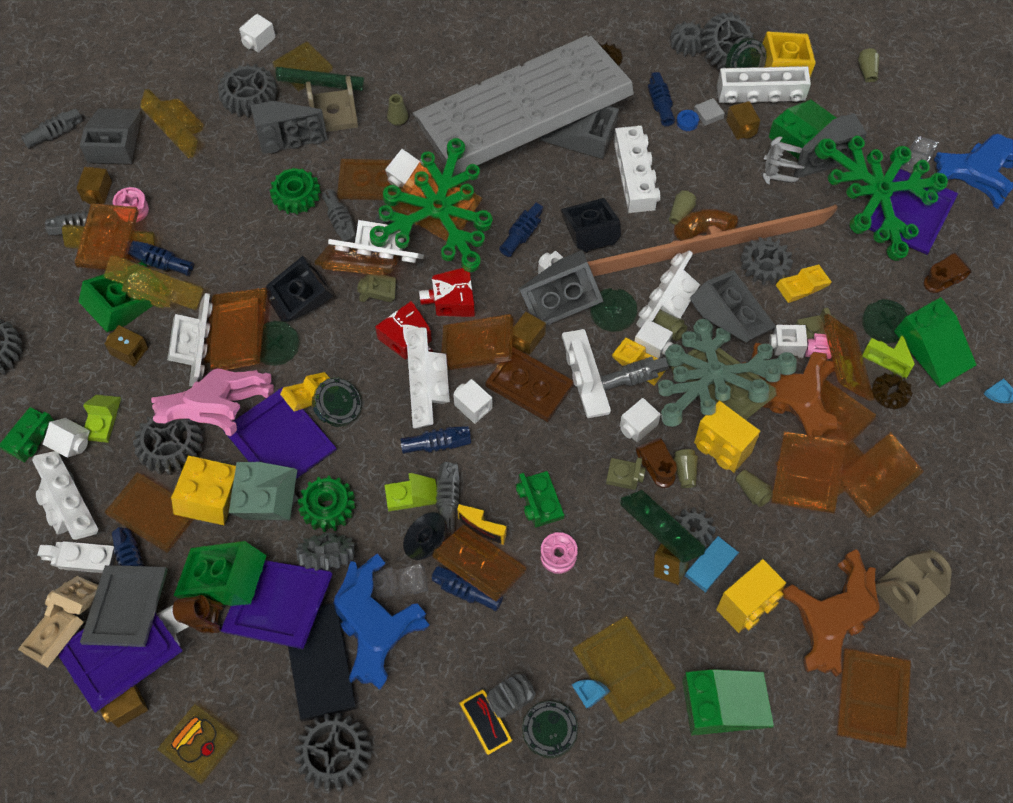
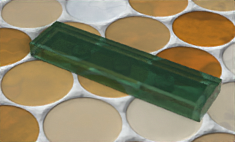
M276 67L275 73L278 81L300 84L310 82L311 85L347 89L346 76H349ZM350 76L352 90L362 91L364 88V77Z
M643 490L621 498L620 505L682 563L705 554V546Z

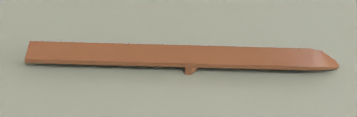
M834 205L821 210L722 231L713 225L708 227L705 236L698 235L692 239L676 240L665 245L589 261L588 264L594 277L673 259L676 254H682L688 250L696 254L751 240H758L759 237L766 238L811 228L825 223L836 212L838 206Z

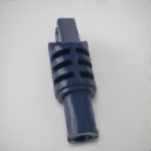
M654 72L651 74L650 84H648L654 109L659 112L661 124L663 126H671L675 122V117L671 109L673 101L668 85L664 83L660 72Z
M536 202L529 211L524 210L509 229V236L500 245L499 250L503 255L511 257L519 244L527 241L541 222L539 217L542 214V205Z
M133 241L127 252L130 257L143 264L165 272L173 270L190 276L191 272L189 270L192 271L194 267L193 262L175 257L172 251L152 244Z
M468 426L446 427V430L439 428V431L433 429L432 432L427 430L422 432L423 435L400 438L403 454L423 450L432 453V450L438 452L439 449L444 451L446 448L453 449L471 444Z
M122 527L115 529L112 532L118 566H144L138 544L130 529Z
M437 566L432 573V581L439 584L443 591L466 600L470 604L478 602L497 612L502 603V595L484 588L480 581L461 574L457 570L451 569L449 571Z

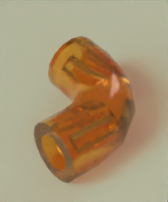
M702 209L682 218L674 226V234L680 241L707 232L708 227L713 225L722 231L736 229L738 217L727 211Z

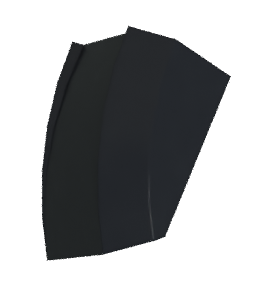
M605 198L561 209L563 219L576 247L586 253L589 250L607 245L613 246L621 237L620 220Z
M304 256L300 257L266 285L269 303L280 320L285 322L309 313L334 296V292L320 271Z

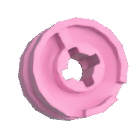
M123 188L113 198V206L118 217L126 223L139 222L148 214L149 206L145 195L137 188Z
M556 532L548 535L541 545V562L548 571L558 574L568 572L574 567L577 559L575 540L565 533ZM556 549H559V552L563 554L561 557H557L554 554Z

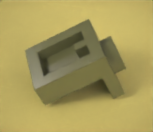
M369 271L358 283L359 301L365 302L371 297L391 303L395 299L396 278Z
M823 308L820 315L798 319L796 325L806 326L807 339H814V333L826 334V337L831 339L837 327L835 316L831 315L829 308Z
M637 457L636 463L611 458L606 484L636 490L637 483H643L646 469L641 467L642 458Z

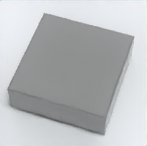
M714 98L694 107V112L698 114L699 119L705 126L724 118L725 113Z

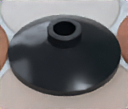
M430 512L420 516L411 524L403 542L404 552L409 558L422 560L437 551L443 543L447 532V523L444 517L438 513Z

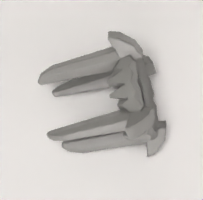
M781 136L772 140L770 143L772 146L769 149L768 155L765 154L764 156L766 168L763 178L768 184H770V179L787 182L799 180L797 177L778 174L779 166L805 169V167L798 165L795 161L780 158L783 156V150L797 153L802 151L801 147L780 142Z

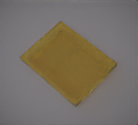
M628 616L609 625V627L587 638V640L572 649L590 678L603 683L610 690L603 698L620 724L645 708H649L650 705L676 689Z

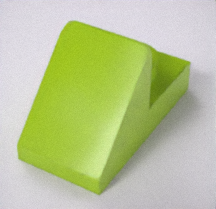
M903 336L900 337L894 349L882 341L871 338L862 357L894 373L896 372V374L906 379L915 364Z
M95 395L84 403L83 407L88 413L84 428L90 431L87 438L88 441L109 443L121 401L120 397Z
M409 473L410 481L386 484L385 493L388 511L436 504V480Z

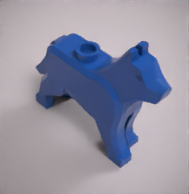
M993 134L983 144L977 143L970 153L952 154L938 152L934 161L937 162V173L945 174L948 180H964L970 186L983 191L991 199L996 209L1005 201L1001 196L1006 198L1013 190V182L1009 181L999 172L1002 167L1013 168V139L1006 138L1001 134Z
M377 553L358 569L356 562L350 561L344 582L335 596L334 607L336 613L343 621L341 627L349 637L354 635L357 639V656L349 676L350 682L352 683L358 679L362 684L372 683L380 690L388 677L384 669L386 655L403 636L414 631H424L429 627V624L424 619L426 613L418 603L412 604L391 616L378 602L371 598L373 591L372 573L379 571L385 565V562Z

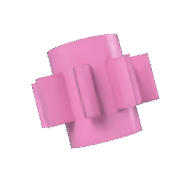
M814 333V339H807L808 347L805 351V357H810L813 352L826 353L827 359H831L833 341H827L828 337H826V334Z

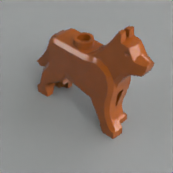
M755 343L752 358L757 355L760 343ZM813 352L803 374H781V378L777 382H769L764 377L759 376L773 386L777 393L763 407L770 408L772 412L783 414L785 411L792 412L801 422L809 441L812 442L814 436H822L827 430H838L836 415L827 412L822 405V387L828 375L835 371L836 362L827 361L826 353Z
M857 549L846 554V559L838 564L839 568L847 574L842 594L819 601L794 585H790L782 590L784 593L783 598L798 606L804 627L811 639V651L804 657L803 661L807 672L817 669L825 674L832 672L835 677L840 675L842 672L841 650L845 635L849 633L851 636H854L864 630L865 626L863 624L870 621L879 611L875 585L876 568L870 567L866 572L861 554Z

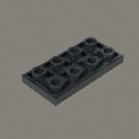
M334 603L320 606L304 648L299 649L288 646L301 722L321 718L325 714L334 715L356 709L352 683L349 680L350 673L339 616L335 611Z

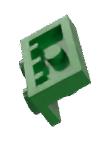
M29 407L1 441L0 449L25 463L29 457L34 456L37 452L39 444L46 436L49 423L54 421L47 412L42 414Z
M548 471L525 477L524 473L519 474V481L515 486L519 498L524 497L526 502L524 512L527 520H532L536 528L564 519V513Z

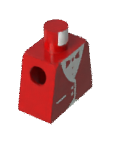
M463 268L434 275L432 277L433 289L419 291L421 305L435 303L437 316L475 317L470 272L465 271Z
M412 301L375 326L377 338L404 359H408L407 332L421 327L426 328L427 343L432 341L431 330ZM428 345V351L433 352V350Z

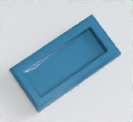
M718 536L690 567L685 577L706 593L738 556L739 552Z

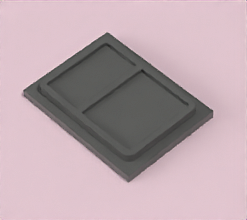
M105 565L80 643L82 645L145 647L168 569L166 567Z

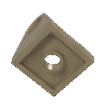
M346 76L348 90L313 94L311 83L306 82L309 105L312 108L322 109L326 132L358 127L350 76ZM330 109L339 110L335 114L328 113Z
M934 550L912 553L875 583L876 593L911 627L948 596L951 584V567L946 559ZM930 557L941 565L943 571H940L933 565ZM908 584L916 588L917 595H915L914 591L910 588Z

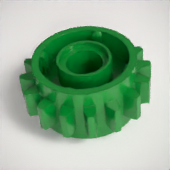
M292 168L284 170L275 176V182H271L272 189H270V195L273 204L278 206V210H285L287 214L307 212L310 207H315L314 202L320 199L319 193L321 191L317 178H313L312 172H306L304 169Z
M327 476L324 479L317 477V480L313 483L308 482L306 490H301L303 498L298 499V504L301 507L299 512L301 516H304L303 520L306 525L311 523L313 530L319 527L322 528L323 532L330 528L336 531L337 526L340 524L345 526V520L353 517L350 509H355V502L352 501L355 499L353 491H350L347 483L342 485L340 478L334 480L331 479V476ZM325 501H332V504L328 507L321 506Z

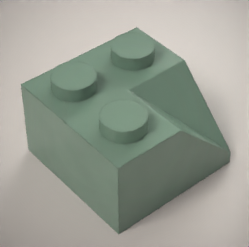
M237 462L229 513L245 520H290L297 469L262 462Z

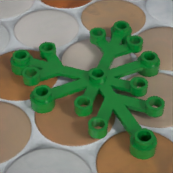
M854 136L848 143L855 162L837 150L836 144L832 139H822L815 146L816 155L824 160L831 157L850 171L833 170L828 175L829 183L838 185L841 182L863 180L868 185L851 184L846 190L848 197L856 199L859 196L872 195L863 212L850 220L851 230L857 234L867 231L871 227V216L881 201L885 219L880 228L874 232L873 238L877 243H884L891 238L892 244L887 247V255L893 261H900L906 257L909 247L906 242L901 240L900 232L904 238L910 240L918 235L919 230L915 224L907 225L895 216L890 196L893 192L909 190L922 199L925 205L930 206L938 200L937 193L946 188L948 183L947 176L943 173H934L929 178L920 179L922 175L929 171L930 166L926 160H919L914 164L913 172L907 181L892 182L900 167L911 159V150L908 147L899 146L891 152L890 160L892 163L885 175H883L880 164L883 160L882 152L878 149L872 150L867 155V161L871 165L873 175H871L867 170L862 148L865 145L862 137Z
M454 138L447 143L446 153L448 159L443 175L434 163L435 156L433 153L427 151L421 155V165L428 170L438 186L437 194H435L428 183V174L423 171L415 174L414 183L417 187H420L426 198L401 192L400 188L395 185L385 187L383 190V201L386 205L379 208V218L384 222L392 221L393 223L385 227H373L370 230L369 239L372 245L382 247L387 244L390 235L400 231L395 236V245L401 249L406 248L409 245V234L412 225L431 216L432 218L440 219L449 234L446 245L441 249L442 259L452 261L455 258L456 246L462 255V268L467 272H475L480 267L481 258L478 253L470 250L466 242L471 243L474 247L482 246L485 236L481 231H487L491 228L493 218L486 210L473 212L452 206L463 200H470L473 197V186L463 183L469 180H476L480 173L477 165L470 164L466 167L465 172L452 177L457 159L462 158L465 153L464 142ZM424 158H430L431 161L426 162ZM474 170L476 174H470L469 171ZM422 177L425 181H418V178ZM463 184L460 187V191L446 197L448 190ZM469 190L471 193L464 194L463 191ZM388 192H395L396 194L389 195ZM403 202L423 209L410 215L394 212L390 206H396ZM435 204H439V205H441L442 207H441V208H436V207H434V205H435ZM388 211L390 214L384 216L382 215V212ZM450 216L472 221L477 231L470 233L457 229ZM479 217H486L487 220L482 221ZM376 232H382L383 235H382V236H376L375 233H376ZM475 236H478L481 238V240L475 241L473 238ZM405 238L406 242L401 243L398 239ZM451 251L452 255H445L444 252ZM472 257L475 259V261L470 262L467 260V258Z

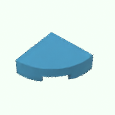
M1003 378L986 390L984 395L998 403H1012L1013 387Z
M593 679L581 680L572 684L586 708L592 707L610 692L603 683Z

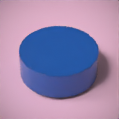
M683 110L678 114L677 126L680 129L692 131L697 128L699 116L696 112Z

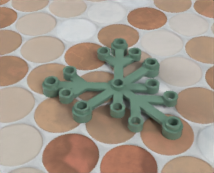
M699 319L693 326L694 332L688 331L682 334V345L704 352L708 363L686 354L684 349L678 344L670 345L667 348L665 357L668 365L678 366L673 369V379L676 382L701 379L699 381L673 384L670 380H662L658 383V392L662 396L686 392L676 403H668L661 411L662 422L666 426L671 427L681 424L682 411L698 395L701 401V413L704 415L714 414L716 412V402L711 399L708 386L714 384L715 398L720 401H726L731 397V388L725 384V381L748 390V397L751 401L756 403L765 402L769 398V386L764 380L750 381L736 374L752 372L764 377L769 382H777L780 380L781 374L790 375L796 371L797 359L792 353L784 352L777 359L767 360L773 356V347L770 344H760L757 355L748 363L725 365L718 361L715 351L723 343L730 341L731 333L720 327L716 330V337L712 340L713 325L707 319ZM685 363L689 366L696 368V370H688L686 367L680 365Z

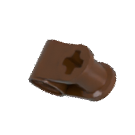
M953 253L931 267L930 275L925 277L923 284L929 292L939 293L966 279L972 270L956 253Z
M657 437L636 447V454L638 458H642L641 464L646 468L653 482L660 488L671 487L675 482L677 465L668 452L664 441Z
M204 595L179 598L174 602L172 612L174 618L179 623L195 628L198 632L202 633L220 632L218 621L220 611L223 610L221 602L213 601Z

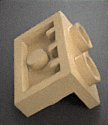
M79 576L63 583L61 587L52 590L47 596L45 616L52 617L62 609L71 614H81L92 606L98 585Z

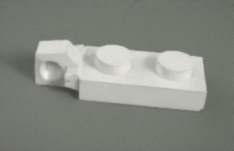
M65 541L63 543L56 542V546L40 545L37 554L42 558L41 560L51 561V566L58 567L59 569L103 573L105 565L113 566L115 558L114 546Z

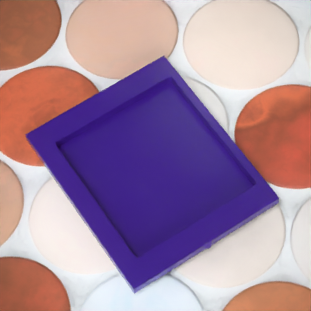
M899 169L892 182L907 181L911 173ZM945 188L937 193L938 200L928 206L909 190L893 192L890 200L895 216L907 225L915 224L919 230L918 235L910 240L904 238L900 232L901 240L906 242L908 247L928 255L958 193ZM881 201L871 216V227L869 230L873 232L880 228L885 219Z
M282 387L234 420L237 431L232 436L227 435V437L248 462H262L297 469V479L337 449L303 409L298 411L291 409L280 395Z
M265 560L251 604L231 606L220 631L303 649L332 573L330 571H316L313 568L306 569L301 566Z
M155 613L145 647L82 645L80 640L83 629L68 641L58 656L72 676L73 682L77 684L96 713L182 652V649L165 627L163 620H160Z

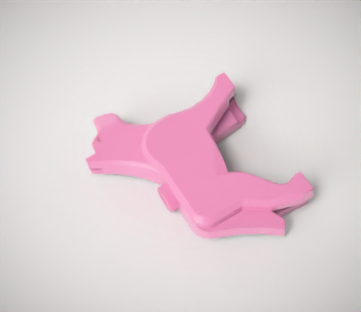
M214 369L200 382L196 381L192 388L187 391L152 397L151 400L154 403L152 408L155 413L153 421L165 424L173 420L190 419L198 423L217 425L225 431L226 435L232 436L237 431L236 423L232 422V419H235L240 409V405L232 401L243 400L255 395H262L265 398L272 395L274 385L270 384L271 374H261L257 370L231 372L223 369Z

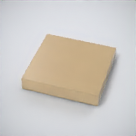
M63 609L52 617L44 616L18 650L48 668L84 622Z

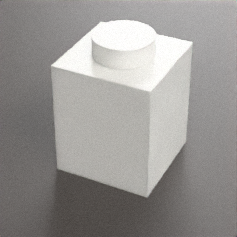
M258 14L254 15L239 28L243 45L248 49L252 48L258 53L275 38L273 24Z
M647 319L635 336V342L646 347V353L660 359L665 355L667 348L674 344L671 342L673 332Z
M472 379L466 384L463 383L458 386L454 392V405L474 424L493 409L492 397Z
M642 398L621 416L620 429L627 438H633L638 443L659 424L661 414Z
M67 418L51 421L43 445L68 458L81 454L86 449L90 431Z

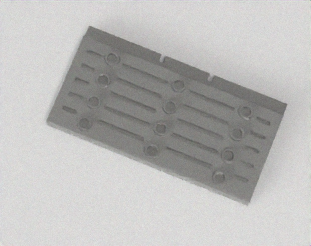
M586 35L523 63L524 66L522 67L518 65L481 82L479 86L476 84L413 112V116L445 165L448 159L446 153L447 143L454 138L464 142L465 153L462 158L457 159L452 175L455 176L466 171V167L470 164H482L633 95L632 81L594 38Z

